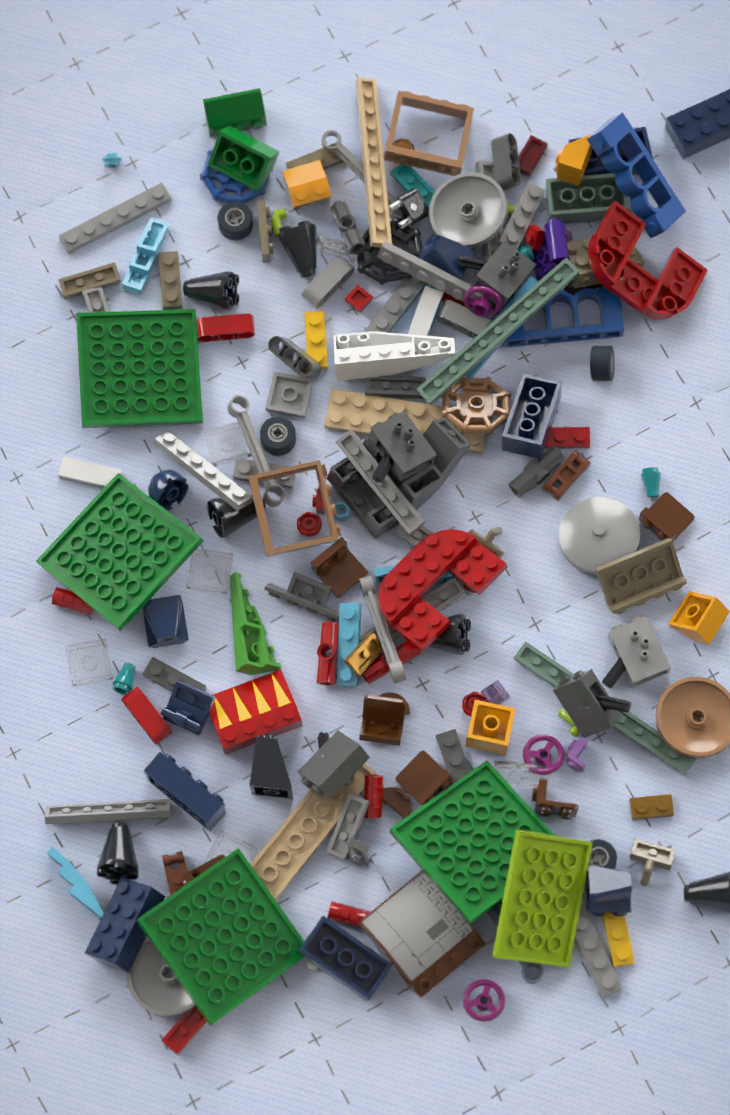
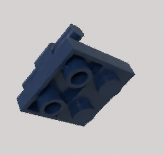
M178 680L167 707H163L160 715L163 716L164 720L199 736L203 731L216 697Z

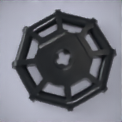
M394 218V220L390 221L392 245L419 258L423 250L420 237L421 232L409 226L400 229L399 227L402 225L398 226L400 223L399 219ZM368 225V229L362 238L366 245L363 252H369L370 259L365 261L363 252L356 255L358 272L376 280L380 285L401 279H410V274L403 271L386 275L387 271H396L398 268L377 258L381 247H371V244H366L370 239ZM399 229L400 231H402V232H404V233H406V234H408V235L403 236V235L397 233V230ZM413 240L415 250H409L408 242ZM375 265L381 269V273L379 274L369 267Z

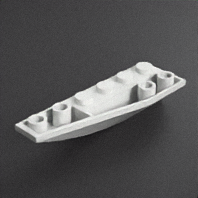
M374 331L334 335L337 381L397 374L440 362L455 356L454 338Z

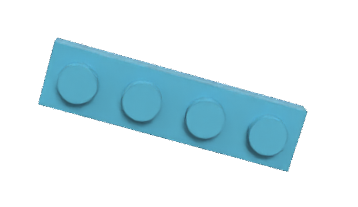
M340 603L337 662L338 686H359V676H355L344 660L361 640L362 604Z

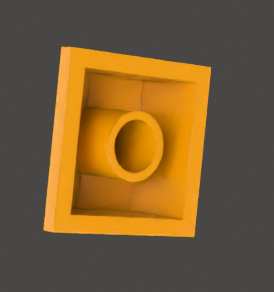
M591 134L566 144L563 151L558 152L555 161V171L557 172L558 180L576 186L580 185L592 153V147L587 140Z
M320 160L282 171L293 209L332 197Z
M689 591L668 625L696 642L709 645L730 611L717 597Z
M475 700L465 747L506 755L516 708Z

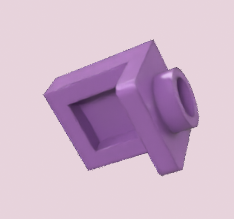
M582 736L578 741L575 739L568 747L570 752L566 756L567 765L574 771L580 770L581 772L585 770L586 764L580 761L578 757L588 743Z

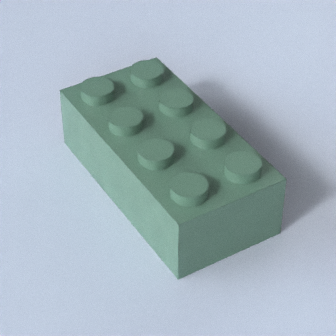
M615 174L583 176L579 186L558 180L557 178L546 179L545 191L548 220L559 219L563 223L603 220L611 203L614 201L629 210L628 197L618 189Z

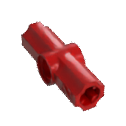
M328 621L322 623L321 640L317 648V655L319 657L317 684L325 686L335 685L338 662L339 623ZM332 650V654L326 658V652Z
M409 641L395 647L402 665L422 654ZM384 653L375 659L362 673L363 678L368 684L390 673L388 664L385 662L386 657Z

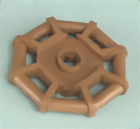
M464 376L441 396V417H445L464 435L466 433H487L491 435L508 419L511 394L493 382L491 377L472 378L469 380ZM464 388V391L461 394L460 392L455 393L459 389ZM488 388L493 391L492 394L488 392ZM450 400L456 401L455 407L450 408ZM498 401H502V408L497 407ZM474 402H478L480 406H474ZM459 414L464 423L454 415ZM494 415L499 416L492 423H490V420ZM470 422H483L484 425L469 424Z

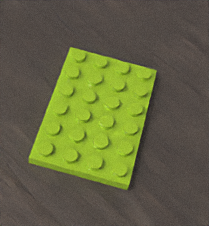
M516 830L493 957L561 967L570 966L593 842Z

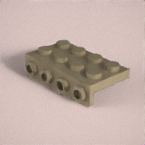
M591 238L567 242L570 262L580 271V274L572 282L574 288L601 284L594 275L589 263L588 246ZM634 247L629 258L643 267L645 261L636 247Z
M670 538L595 568L607 608L613 614L623 613L630 607L640 606L647 600L662 597L664 593L679 590L687 584L673 541Z

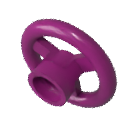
M475 286L468 289L464 295L466 307L477 316L492 317L502 310L503 303L501 297L497 292L488 287ZM473 293H484V295L480 296L479 298H470V296ZM490 295L497 303L495 309L489 304Z
M537 735L525 744L523 760L532 772L539 775H549L561 767L564 761V749L561 743L553 736ZM548 741L544 748L538 751H530V748L536 742ZM555 745L558 751V759L553 765L550 750ZM545 753L547 757L541 758L540 754ZM530 758H535V761L538 765L546 766L547 769H541L534 766L530 761Z
M480 979L472 982L466 988L463 995V1006L471 1018L481 1022H488L496 1019L502 1013L505 1007V994L502 988L494 981ZM479 986H484L483 993L479 994L476 999L469 1001L471 992ZM491 988L497 992L499 997L497 1008L492 1004V998L489 995ZM486 998L488 1003L481 1004L480 999ZM476 1006L481 1011L489 1010L491 1014L479 1015L472 1010V1007Z

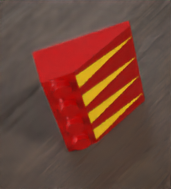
M281 669L213 694L216 698L210 710V716L225 755L255 744L256 736L261 737V735L267 734L275 737L303 726L297 706Z

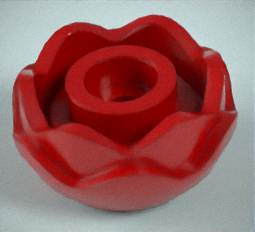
M306 512L297 519V529L306 537L317 535L322 528L321 518L312 512Z
M479 692L465 695L462 700L463 711L470 717L472 716L475 700L488 702L487 698Z

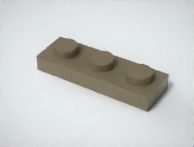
M333 143V144L328 145V146L334 147V146H336V143ZM321 148L286 162V167L291 169L320 160L322 168L325 170L343 161L334 152H327Z
M257 200L262 261L270 262V255L274 254L273 243H269L268 237L272 236L271 225H267V219L270 218V208L265 207V200Z
M178 251L160 252L158 256L163 310L181 309L183 304Z
M115 262L58 279L64 299L82 295L83 290L99 286L105 288L121 283Z

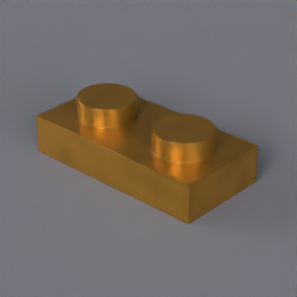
M368 633L346 657L344 662L355 676H360L383 651L380 640L374 633Z
M671 794L629 799L632 820L674 816Z

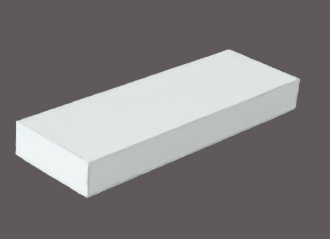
M63 456L58 477L105 487L117 473L122 474V470Z

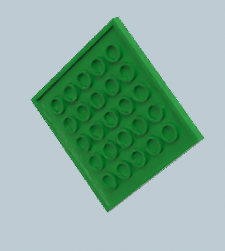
M196 309L76 313L82 428L203 423Z
M117 473L36 562L121 631L204 541L199 535L125 477Z
M487 760L390 828L389 831L469 924L503 901L516 830L556 836Z
M239 848L136 920L210 1026L304 958L297 953L304 942L303 938Z

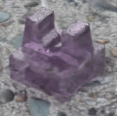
M499 680L481 691V694L488 703L500 705L510 698V695Z

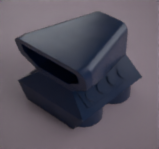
M432 235L426 241L419 259L461 279L467 268L458 265L459 257L461 255L472 257L475 251L468 246L439 235L436 237Z
M180 595L150 599L143 606L142 611L148 647L159 648L177 645L189 640L183 601Z
M589 864V878H586L588 912L596 917H601L606 912L622 917L631 912V873Z

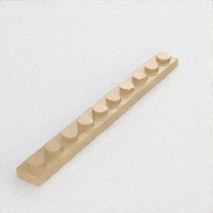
M358 77L355 82L371 247H382L384 241L392 244L377 83L376 79Z

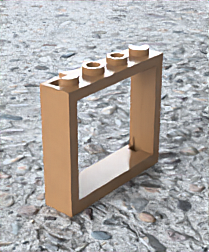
M398 90L384 160L450 176L459 175L463 166L474 108L466 104H455L448 100H438L427 95L421 96L412 94L409 91ZM401 105L465 119L458 159L455 160L394 146L393 141Z
M320 460L248 476L266 557L333 543L341 535L339 523L335 524L333 516H337L335 505L330 504L329 496H332L330 484L326 485L324 477L328 476L325 464L321 465ZM315 470L331 536L273 549L258 483Z

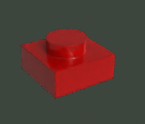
M357 284L345 298V302L361 313L372 301L373 296Z

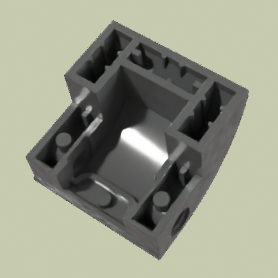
M368 435L365 437L363 444L380 463L382 456L368 439ZM347 457L330 468L326 479L374 539L400 524ZM434 463L402 482L398 480L391 469L388 472V475L416 510L433 496L446 480Z

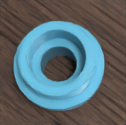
M107 153L106 157L102 158V161L105 163V167L120 166L122 157L118 156L117 153Z
M345 502L335 503L337 516H333L334 520L339 522L346 521L351 515L350 507ZM338 510L345 511L343 515H339L337 512Z

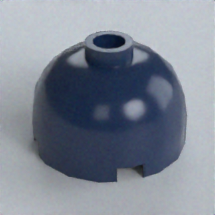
M163 470L151 478L148 486V495L165 510L173 509L171 507L173 503L177 501L179 504L186 496L188 491L187 479L176 471Z

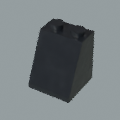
M263 734L261 737L256 736L249 784L251 794L293 799L292 785L278 740L274 736Z

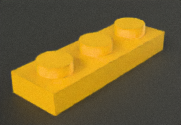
M324 311L304 312L307 354L320 364L321 370L328 369Z
M606 912L602 917L613 968L634 964L625 916L617 917L611 912Z

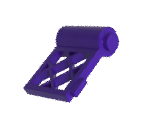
M550 219L544 225L545 233L541 250L538 251L531 248L535 258L533 262L536 264L534 267L535 277L538 282L565 258L570 261L564 223L559 221V219Z

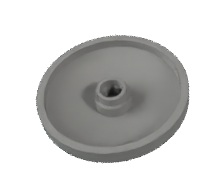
M463 173L448 179L436 190L429 207V218L435 233L438 236H443L470 248L481 246L492 240L504 226L508 214L507 199L500 185L489 176L480 173Z
M594 497L577 503L565 514L559 528V543L563 555L575 568L589 574L597 575L595 568L638 551L640 545V526L636 516L625 504L611 498Z
M146 937L130 972L127 973V983L132 996L143 1008L161 1016H177L192 1010L196 1005L149 938Z

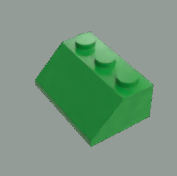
M261 88L203 99L210 137H218L219 131L229 125L241 132L248 129L257 130L267 126Z
M229 125L219 131L207 165L259 191L273 170L280 151Z

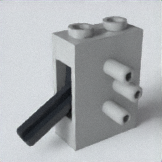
M638 616L630 620L629 624L624 626L619 624L611 628L608 638L618 660L602 680L603 685L611 689L623 673H625L631 688H634L670 672L671 666L647 616L643 618Z

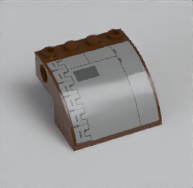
M423 870L358 922L378 951L393 964L411 991L420 998L486 944L473 925L468 923Z

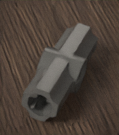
M341 200L334 202L330 210L340 230L341 237L344 239L350 254L358 255L363 252L366 245L358 230L355 218L352 216L346 202Z
M552 446L542 454L541 459L534 458L525 466L523 472L513 479L508 486L516 496L521 498L533 486L541 484L565 457L557 447Z

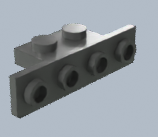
M294 572L287 590L271 583L267 584L264 590L269 591L268 594L272 597L280 598L281 596L288 599L287 602L292 605L298 606L300 604L305 606L309 612H320L325 614L324 617L329 620H339V611L326 606L333 588L329 585Z

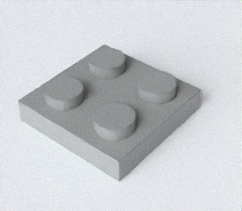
M274 372L265 408L266 411L305 419L313 379Z

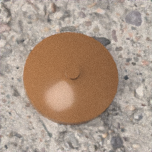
M688 677L670 685L662 694L655 715L656 726L663 741L675 752L690 758H708L725 750L730 745V692L721 684L703 677Z

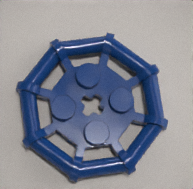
M209 150L206 153L207 159L200 174V180L204 182L214 201L219 200L227 203L236 201L245 204L266 193L265 189L269 176L259 191L253 189L251 192L241 196V193L247 188L250 189V187L216 170V173H210L212 167L207 164L212 151ZM217 179V181H219L221 187L218 190L213 184L212 180ZM225 191L237 194V197L223 193Z

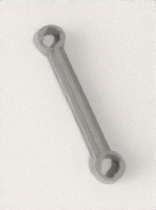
M334 130L326 131L322 136L323 149L327 152H334L365 183L363 165L341 143L340 134ZM328 136L336 137V146H327L326 138ZM387 190L389 207L396 202V198ZM392 208L389 209V216L393 220L394 218L399 219V221L405 219L403 215H395L394 211L391 212Z
M235 395L227 405V411L232 417L237 418L258 473L269 472L271 470L247 413L250 403L246 397ZM232 403L239 404L244 408V411L236 410ZM274 479L262 482L265 488L263 493L264 502L270 507L279 506L286 496L284 488L276 484ZM268 491L280 496V500L271 499Z
M370 575L360 578V588L386 657L392 681L394 684L405 681L404 668L399 660L386 620L381 611L372 577Z

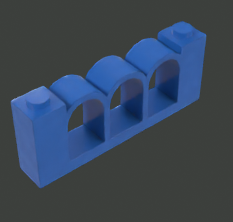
M623 112L609 119L587 138L597 156L600 155L604 167L609 172L615 174L618 189L622 194L630 197L631 208L635 215L646 223L644 229L650 239L665 232L686 212ZM617 144L620 145L628 160L626 162L619 156ZM632 167H634L635 171L643 181L641 185H639L635 181L632 174ZM647 190L650 192L651 196L657 203L658 206L656 208L652 207V205L649 203L647 198Z
M604 286L599 287L598 291L591 288L582 289L576 293L575 297L566 291H560L542 307L545 315L546 329L524 331V327L521 325L504 341V348L623 337L624 324L621 300ZM586 299L596 302L600 309L601 324L580 326L577 309L578 303ZM557 302L568 304L572 310L574 327L552 329L549 309L551 305Z

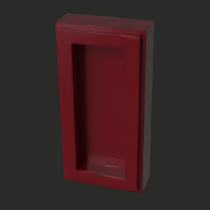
M530 135L518 156L520 173L528 177L531 176L548 147L547 142Z

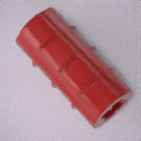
M55 588L52 596V605L92 615L94 609L73 592L67 589Z
M366 774L364 777L363 797L370 801L364 817L381 818L383 775Z
M332 901L327 918L337 923L357 927L358 929L361 928L358 922L368 915L370 911Z

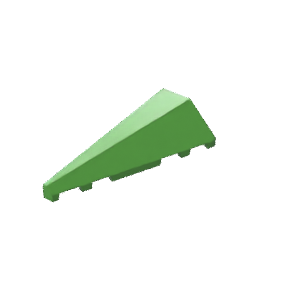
M234 572L230 576L235 670L248 675L277 671L282 667L280 662L276 663L273 656L275 650L273 646L268 645L265 638L267 632L255 606H251L247 598L249 595L248 590L243 589L239 580L241 574Z

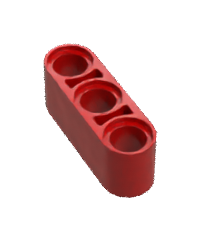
M249 313L202 317L196 320L197 339L200 342L246 339L255 335L254 318Z
M138 686L121 698L126 708L155 745L173 733Z

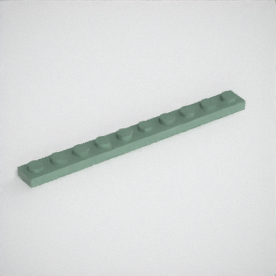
M565 258L416 389L417 392L431 406L580 274V271Z
M526 641L514 656L516 662L555 688L559 685L557 682L561 678L573 675L572 672ZM619 711L623 717L613 728L683 776L686 775L696 758L686 757L675 752L663 741L657 730L632 713Z

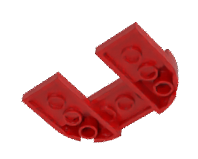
M614 201L611 203L597 232L592 235L589 242L588 258L594 275L605 288L648 318L664 320L677 315L691 304L708 269L676 247L673 249L659 278H655L629 258L646 223Z
M454 529L435 532L421 540L386 575L379 590L381 611L391 628L421 652H424L450 626L451 622L423 600L421 596L447 571L480 596L507 568V564L480 544L476 537L468 532Z

